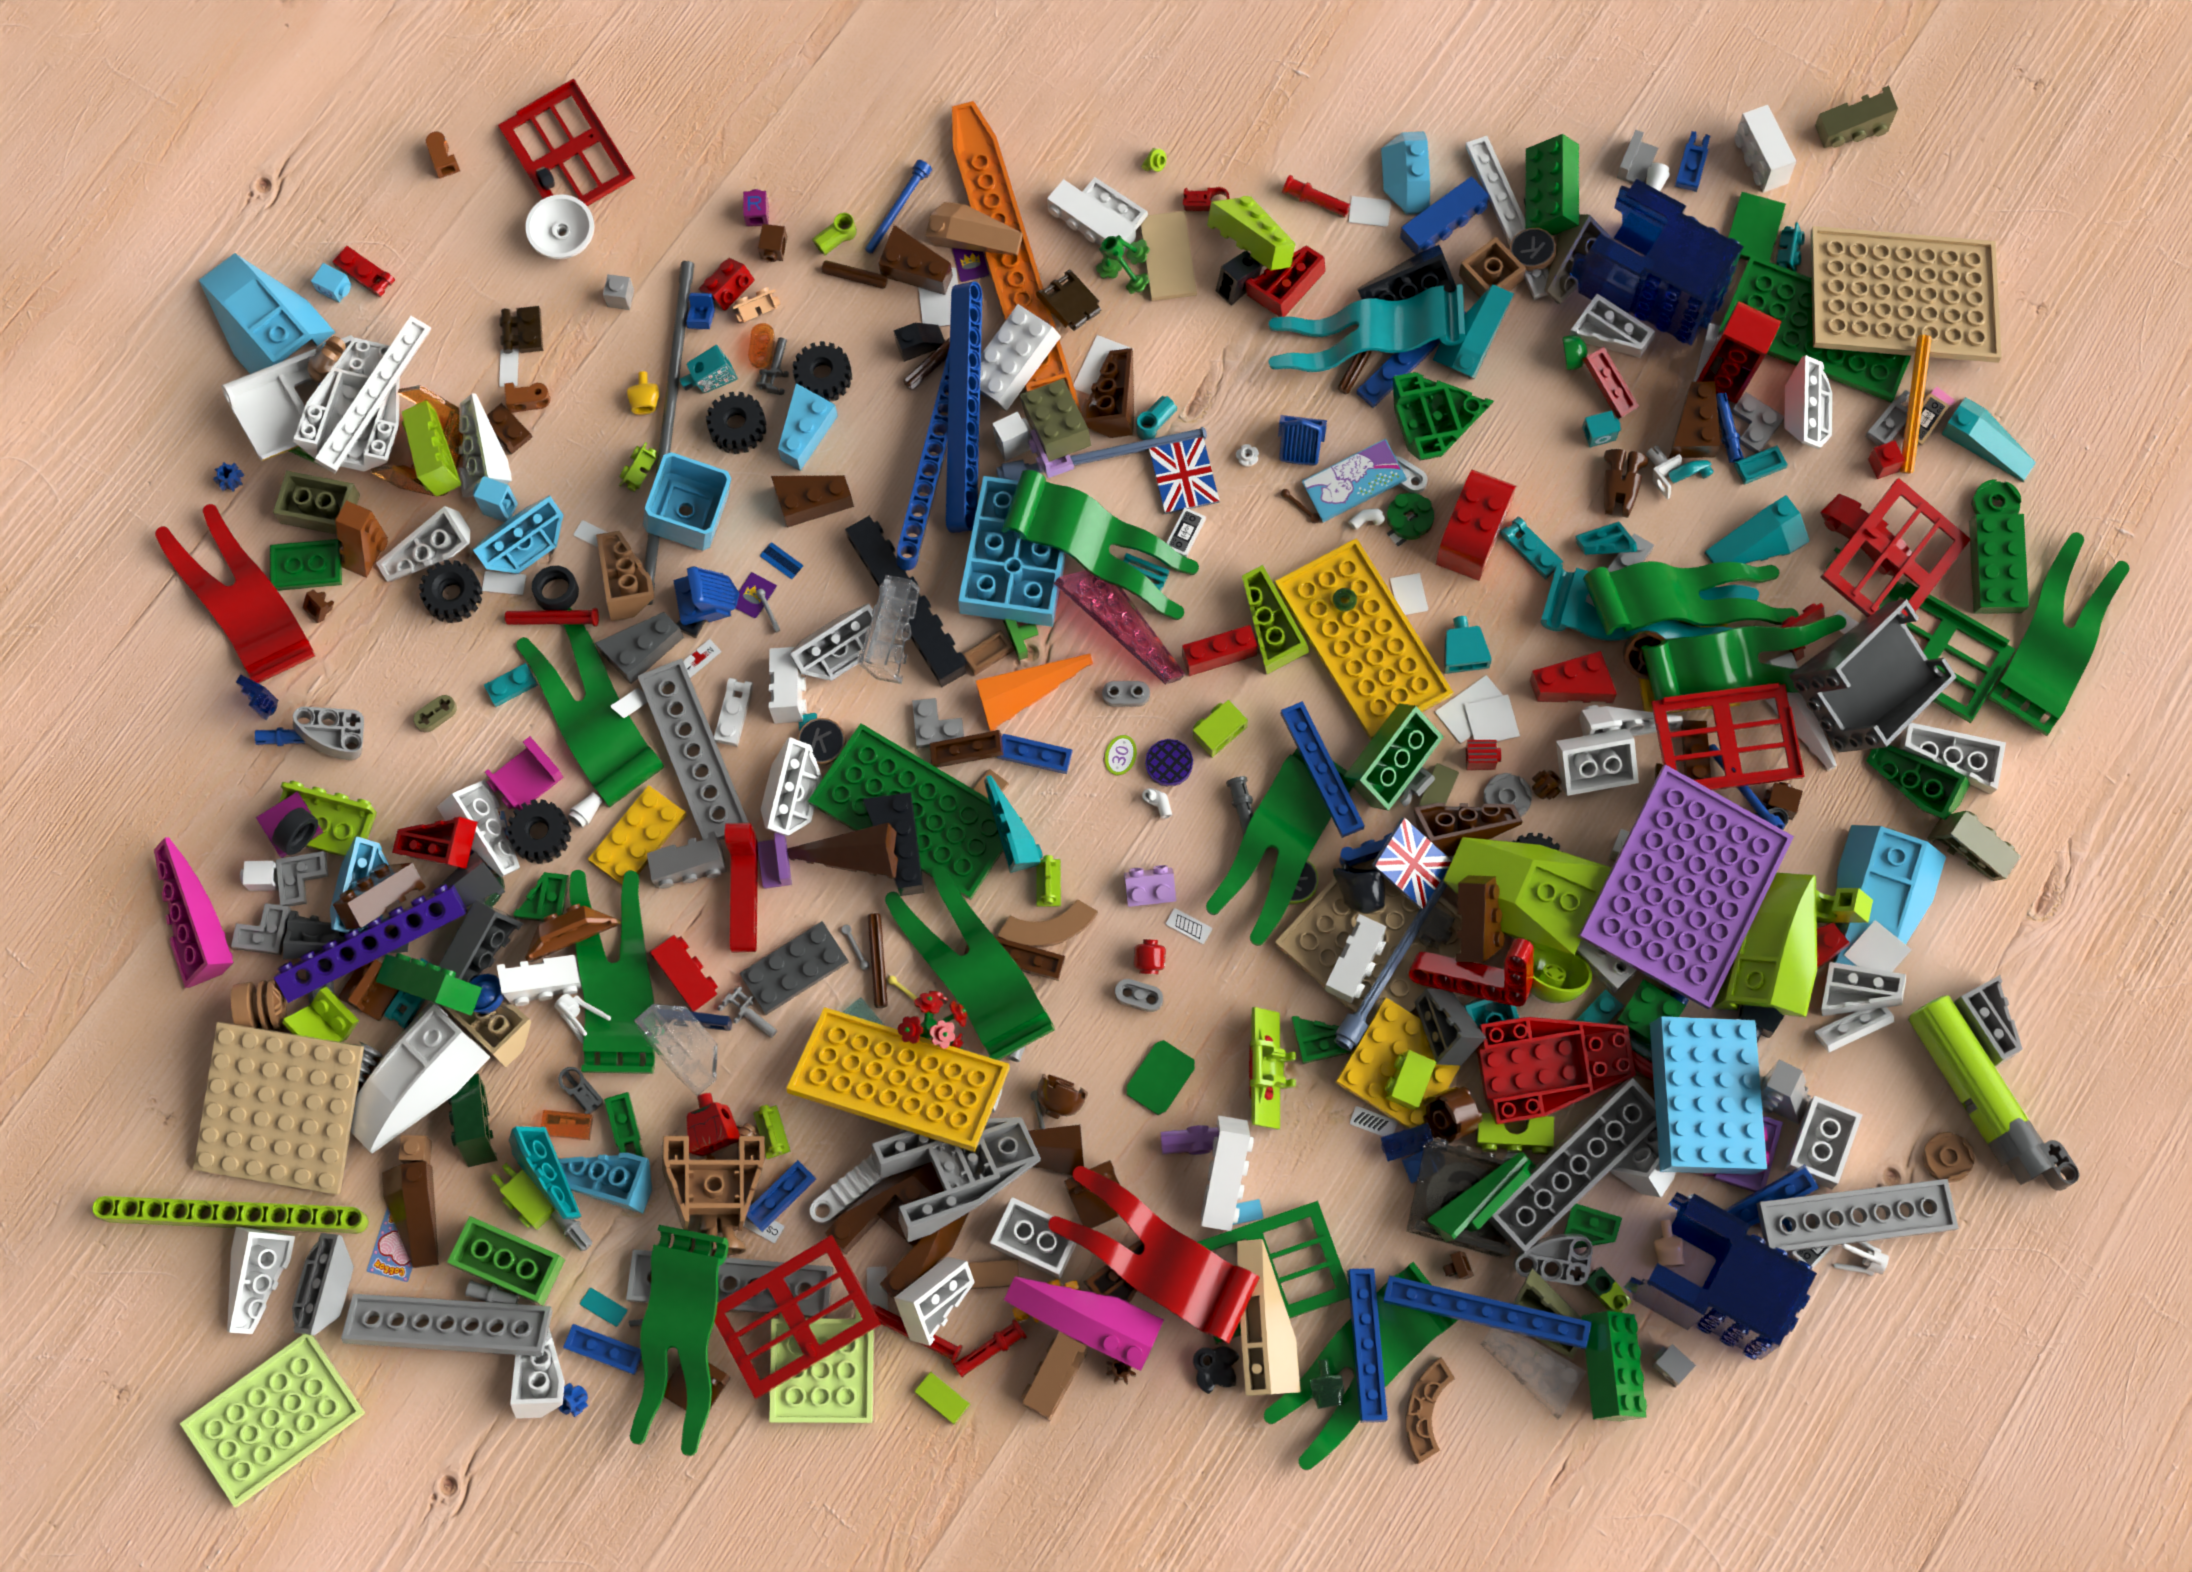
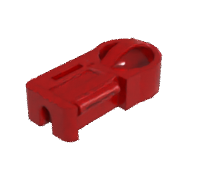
M1223 187L1208 188L1207 191H1188V188H1185L1184 210L1210 211L1211 199L1214 196L1221 194L1230 199L1229 193Z

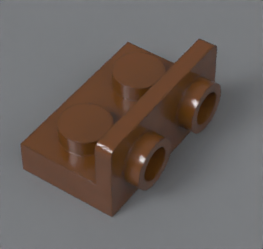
M502 403L486 415L502 449H507L511 455L532 438V434Z

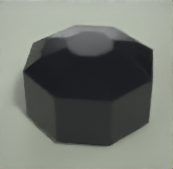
M543 166L535 170L536 177L544 190L555 187L554 177L549 169Z

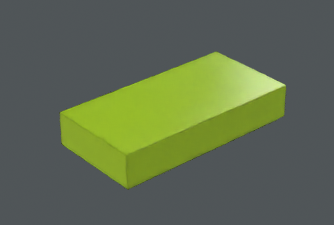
M932 1372L927 1375L914 1391L954 1425L970 1406V1403Z

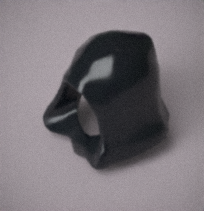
M1343 863L1342 868L1333 869V875L1340 886L1344 904L1349 908L1362 914H1371L1385 906L1384 876L1376 869H1355L1347 863Z

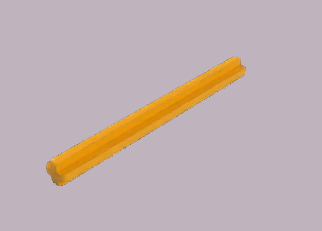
M1919 335L1916 343L1902 449L1905 462L1900 469V472L1906 474L1913 473L1931 344V336Z

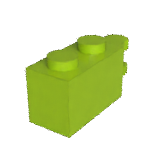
M505 1163L502 1166L503 1170L512 1177L506 1185L495 1173L491 1176V1179L501 1188L500 1191L505 1196L501 1200L511 1210L516 1208L521 1213L518 1218L527 1228L532 1225L538 1230L552 1217L551 1214L555 1208L523 1170L517 1174Z

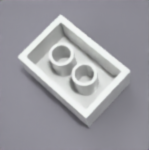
M1765 105L1743 113L1734 139L1737 147L1741 148L1744 153L1746 165L1751 167L1756 185H1760L1762 191L1766 192L1788 184L1796 164V159L1769 106Z
M1627 728L1556 741L1559 773L1562 781L1561 786L1567 796L1639 783L1635 741Z
M1814 1096L1807 1105L1785 1171L1792 1172L1805 1164L1817 1184L1833 1189L1839 1183L1862 1114Z
M1013 1197L990 1242L993 1249L1058 1279L1061 1278L1076 1243L1049 1229L1048 1222L1053 1217L1052 1215Z

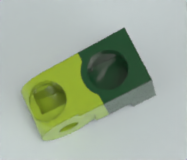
M1603 1267L1596 1268L1589 1275L1588 1280L1582 1284L1608 1311L1622 1312L1631 1303L1627 1294Z

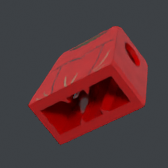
M711 1093L698 1095L699 1109L689 1112L686 1116L687 1136H689V1153L703 1157L737 1143L740 1134L730 1108L727 1105L713 1102Z

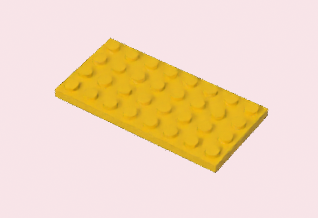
M1357 538L1275 581V586L1370 740L1399 703L1417 706L1421 712H1424L1453 696L1454 692Z
M824 1007L786 1090L791 1095L975 1152L1010 1068L1008 1063L950 1045L948 1048L942 1049L939 1045H933L930 1039L920 1037L919 1042L915 1044L910 1041L903 1042L902 1035L898 1033L897 1029Z

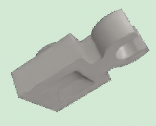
M1423 767L1420 768L1400 795H1404L1400 800L1404 807L1410 804L1414 793L1420 796L1435 780L1434 776Z

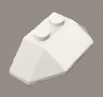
M1805 355L1801 358L1785 385L1784 428L1801 443L1819 449L1832 436V390L1828 378L1823 371V362Z
M788 738L772 763L761 805L765 829L789 836L811 822L815 807L809 804L808 800L822 779L817 761L812 753L811 745Z

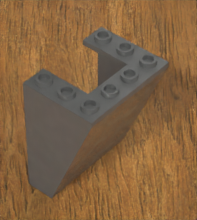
M1907 599L1887 603L1789 675L1795 688L1801 693L1808 708L1814 713L1820 726L1826 731L1833 746L1839 752L1887 747L1957 677L1945 657L1928 660L1905 623L1916 622L1919 619ZM1905 609L1908 616L1904 615L1901 610ZM1937 665L1942 667L1946 674L1941 673L1937 669Z

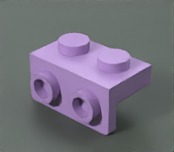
M1035 430L1030 431L1031 440H1028L1032 454L1037 453V465L1040 471H1045L1047 478L1074 469L1069 455L1049 462Z
M1167 865L1154 866L1152 870L1132 868L1129 872L1124 873L1128 907L1176 902L1173 869L1168 868Z

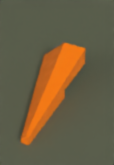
M1091 654L975 680L989 730H996L1003 722L1015 717V714L1042 699L1058 688L1061 683L1076 676V673L1086 666L1092 665Z

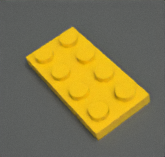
M648 785L591 854L588 861L622 886L624 874L632 870L639 875L648 864L647 853L660 849L687 814Z

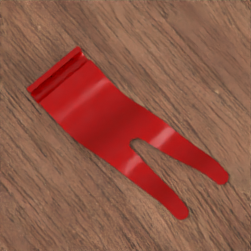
M207 504L204 506L203 514L215 542L236 579L235 583L231 586H225L200 566L167 527L161 526L155 531L159 545L170 563L206 606L231 641L250 676L249 679L253 686L316 656L309 640L285 600L263 571L239 545L215 505Z
M1083 1166L1076 1167L1073 1170L1074 1180L1103 1200L1123 1219L1144 1244V1251L1142 1254L1137 1255L1101 1232L1058 1216L1050 1218L1048 1222L1049 1229L1096 1255L1124 1281L1144 1296L1174 1313L1197 1330L1209 1336L1213 1335L1229 1345L1260 1277L1245 1268L1228 1263L1198 1242L1175 1230L1118 1183Z

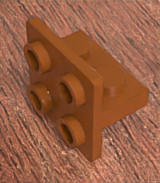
M375 959L354 971L338 997L361 1012L380 1021L399 990L375 982L382 963Z

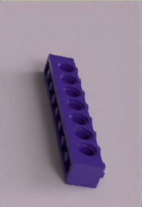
M446 884L441 885L433 890V895L427 898L424 895L419 896L411 901V906L405 909L402 906L397 907L388 913L389 917L383 920L378 917L368 923L367 928L361 931L356 928L344 935L345 939L336 942L334 939L322 946L323 950L317 953L310 951L300 957L301 961L294 965L288 962L278 968L279 972L274 976V979L287 1002L289 1003L465 915L467 908L454 884L449 887ZM439 903L443 911L438 914L433 913L430 910V904ZM417 914L421 922L416 925L411 924L408 921V915ZM386 926H396L398 934L395 936L389 935L386 932ZM364 937H374L376 945L373 947L367 946L364 943ZM342 948H351L354 951V956L351 958L345 957L342 954ZM320 959H329L332 967L329 969L323 968L320 965ZM304 969L308 971L310 978L308 980L299 978L298 970Z

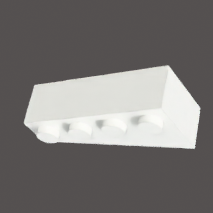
M1218 1115L1219 1137H1214L1212 1156L1214 1161H1211L1209 1165L1208 1181L1210 1182L1209 1185L1206 1184L1201 1226L1231 1231L1233 1223L1237 1224L1239 1218V1208H1236L1237 1200H1242L1244 1185L1241 1184L1242 1175L1247 1176L1249 1161H1246L1247 1152L1252 1151L1254 1137H1250L1247 1120Z

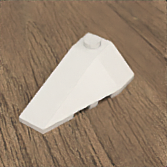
M525 1325L518 1327V1334L525 1333L529 1327ZM550 1328L543 1357L515 1355L510 1405L516 1419L542 1418L563 1405L565 1381Z

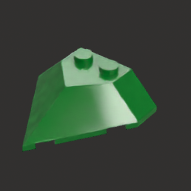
M1416 372L1393 376L1394 411L1407 450L1419 461L1442 457L1494 401L1488 398L1483 400L1472 396V393L1438 380L1437 382L1423 378L1424 375Z

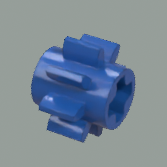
M223 462V465L215 468L217 476L213 480L216 484H219L222 491H225L227 488L234 492L239 485H243L240 478L244 476L242 470H238L239 467L236 463L228 465Z
M571 1383L565 1385L563 1405L558 1407V1409L565 1415L572 1413L573 1417H576L583 1412V1409L588 1407L586 1403L588 1400L586 1390L579 1385L573 1387Z

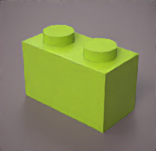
M1229 700L1224 704H1217L1212 709V714L1206 719L1201 718L1193 726L1194 740L1212 758L1248 726V719Z
M1411 1050L1399 1054L1394 1063V1068H1396L1394 1077L1389 1078L1385 1087V1091H1387L1385 1099L1411 1110L1419 1108L1436 1061Z

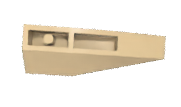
M1263 1239L1237 1241L1238 1266L1260 1277L1240 1320L1246 1396L1301 1392L1297 1341Z

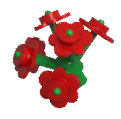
M938 991L921 993L919 998L915 999L914 1005L920 1008L921 1012L925 1013L924 1022L920 1024V1019L917 1016H912L911 1018L906 1016L902 1020L903 1023L898 1025V1033L902 1035L903 1042L910 1041L915 1044L919 1042L920 1037H932V1044L939 1045L942 1049L948 1048L949 1045L963 1049L964 1042L961 1041L963 1034L960 1033L955 1039V1034L953 1033L955 1029L954 1024L949 1021L955 1019L962 1027H965L967 1017L965 1008L961 1004H956L953 1000L949 1004L953 1014L936 1021L933 1019L934 1014L940 1011V1007L943 1004H947L948 998L943 997V994Z

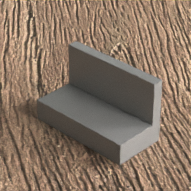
M1635 130L1620 165L1617 178L1643 187L1647 177V170L1653 163L1658 147L1642 142L1644 132Z

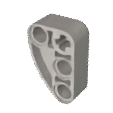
M299 707L294 711L293 729L311 747L338 759L355 760L360 757L364 731V717L362 713L351 709ZM305 717L308 718L310 722L307 724H301L298 722V719ZM325 719H331L334 721V724L327 726L322 722ZM350 722H356L355 726H350ZM355 743L358 747L350 750L345 745Z
M1569 1233L1549 1236L1538 1240L1525 1253H1518L1514 1258V1267L1517 1273L1523 1277H1528L1533 1268L1543 1280L1582 1285L1589 1277L1593 1246L1589 1239L1581 1234ZM1576 1242H1586L1587 1248L1583 1253L1574 1252L1573 1247ZM1523 1258L1532 1260L1533 1264L1529 1270H1521L1519 1268V1262ZM1555 1262L1558 1265V1269L1554 1274L1545 1273L1544 1268L1547 1263ZM1575 1266H1579V1269L1583 1272L1582 1275H1578V1278H1574L1572 1273H1570L1571 1269L1575 1270Z

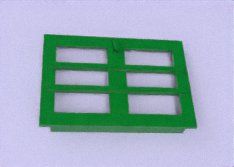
M1897 581L1879 608H1882L1889 602L1897 601L1899 597L1909 601L1918 587L1907 581L1904 585ZM1929 594L1919 608L1941 620L1934 634L1931 635L1912 623H1907L1906 626L1911 632L1929 641L1923 650L1928 660L1939 658L1944 650L1986 674L1980 685L1977 686L1955 673L1957 677L1954 681L1975 692L1967 707L1942 692L1933 700L1934 703L1971 723L2014 653L2015 648L2008 645L2009 639ZM1956 629L1999 653L1990 668L1948 645ZM1937 665V669L1941 673L1946 674L1945 670Z
M1318 1201L1198 1241L1199 1244L1213 1251L1245 1239H1263L1289 1319L1350 1298L1349 1285ZM1309 1217L1311 1218L1318 1238L1270 1254L1263 1233ZM1320 1243L1326 1262L1280 1278L1278 1277L1272 1259ZM1327 1267L1329 1268L1336 1289L1288 1305L1281 1283ZM1240 1322L1232 1339L1241 1336ZM1213 1336L1215 1344L1223 1342L1221 1339Z

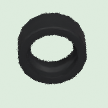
M546 567L538 572L532 581L531 590L537 604L543 610H567L578 598V584L573 573L565 567ZM563 579L568 582L569 588L561 597L548 599L543 596L542 590L550 581Z
M296 808L279 822L273 833L272 842L287 855H294L311 841L318 828V820L304 808Z

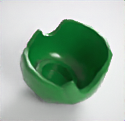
M1577 335L1563 337L1566 369L1576 370L1584 365L1583 359L1588 354L1584 340Z

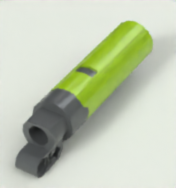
M1941 996L1913 1012L1909 1016L1908 1021L2000 1165L2004 1166L2007 1164L2020 1185L2029 1182L2043 1174L2048 1184L2058 1191L2065 1190L2077 1182L2079 1170L2064 1146L2056 1140L2043 1142L1950 996Z

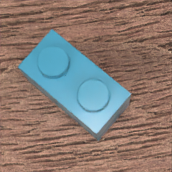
M485 476L482 477L480 483L475 485L473 497L483 515L502 522H506L512 517L518 502L509 485Z

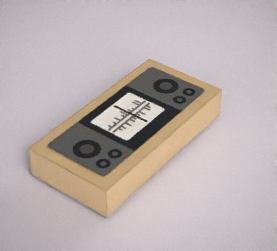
M1929 393L1922 405L1917 442L1920 445L1925 443L1950 407V405Z

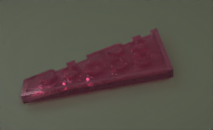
M1087 570L1058 577L1054 582L1057 587L1165 685L1179 681L1184 677L1185 673L1122 588L1100 580Z

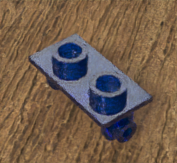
M1428 1123L1380 1137L1382 1142L1381 1148L1386 1155L1387 1161L1435 1147Z

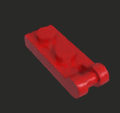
M346 246L332 261L335 267L378 297L385 293L384 290L388 285L391 286L395 282L392 275L386 271L384 272L349 246Z

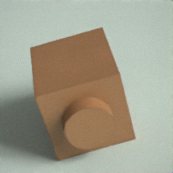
M401 1135L398 1160L403 1164L422 1161L430 1164L432 1141L427 1136Z

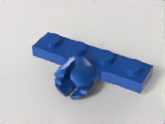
M1804 1164L1719 1212L1716 1216L1728 1236L1732 1238L1756 1223H1760L1757 1203L1804 1197L1819 1189ZM1784 1218L1782 1224L1788 1232H1791L1792 1223Z

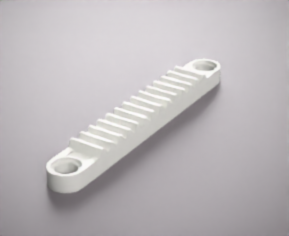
M901 1129V1131L898 1134H895L894 1136L908 1131ZM872 1153L861 1164L855 1166L852 1171L846 1173L836 1184L831 1185L826 1192L813 1201L810 1206V1215L816 1223L821 1225L830 1223L863 1197L876 1184L885 1179H880L872 1160ZM823 1204L827 1205L830 1208L828 1216L825 1218L818 1217L816 1215L817 1207Z

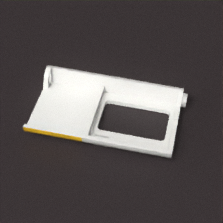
M352 335L341 338L346 348L354 339ZM316 349L221 386L229 406L261 461L299 447L294 442V436L305 405L296 392L295 387L312 380L308 372V361L316 354Z

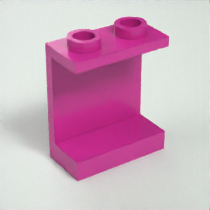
M531 736L523 741L526 749L497 772L492 774L489 769L485 771L489 778L486 783L495 793L498 790L502 793L503 797L501 800L509 810L517 808L520 811L523 809L521 804L526 802L527 805H530V800L538 799L564 778L560 770Z

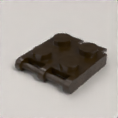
M1067 270L1060 279L1051 281L1050 286L1044 290L1040 289L1036 292L1039 300L1065 328L1069 326L1073 331L1077 330L1087 320H1091L1101 311L1098 305L1099 300L1071 270ZM1066 279H1068V281H1067L1066 283H1064L1063 285H1061L1062 282H1064ZM1052 289H1054V291H1053L1052 293H1050L1049 295L1046 294V293H1048L1049 291H1051Z

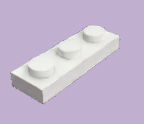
M1096 177L1082 191L1135 229L1148 216L1145 209Z
M1887 1007L1857 1011L1816 1030L1815 1035L1828 1052H1831L1893 1023L1894 1015Z

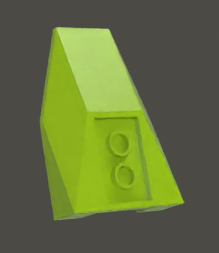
M1462 837L1443 882L1458 894V883L1468 875L1496 876V884L1500 890L1498 903L1502 911L1501 931L1516 939H1526L1534 947L1571 962L1581 941L1578 935L1612 867L1542 845Z

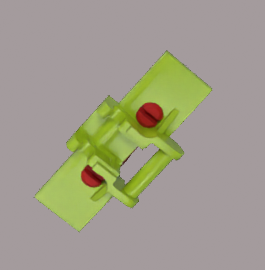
M1252 1007L1251 1041L1249 1044L1252 1125L1279 1130L1280 1089L1296 1087V1079L1286 1080V1077H1284V1062L1296 1060V1052L1285 1053V1049H1280V1013L1258 1007Z

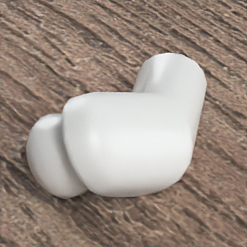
M1378 508L1363 509L1349 521V525L1354 530H1357L1367 521H1373L1374 525H1380L1385 521V517Z
M1153 788L1143 791V800L1158 807L1161 819L1172 816L1168 797L1165 793Z

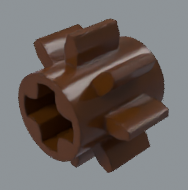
M1545 770L1539 771L1532 778L1535 782L1532 790L1540 799H1554L1562 792L1558 787L1562 781L1551 770L1548 772Z
M1117 1359L1113 1362H1106L1112 1368V1370L1106 1373V1376L1113 1375L1115 1377V1385L1119 1380H1124V1383L1127 1385L1129 1375L1136 1377V1373L1131 1371V1366L1125 1364V1369L1128 1371L1118 1375L1115 1366H1120L1123 1362Z

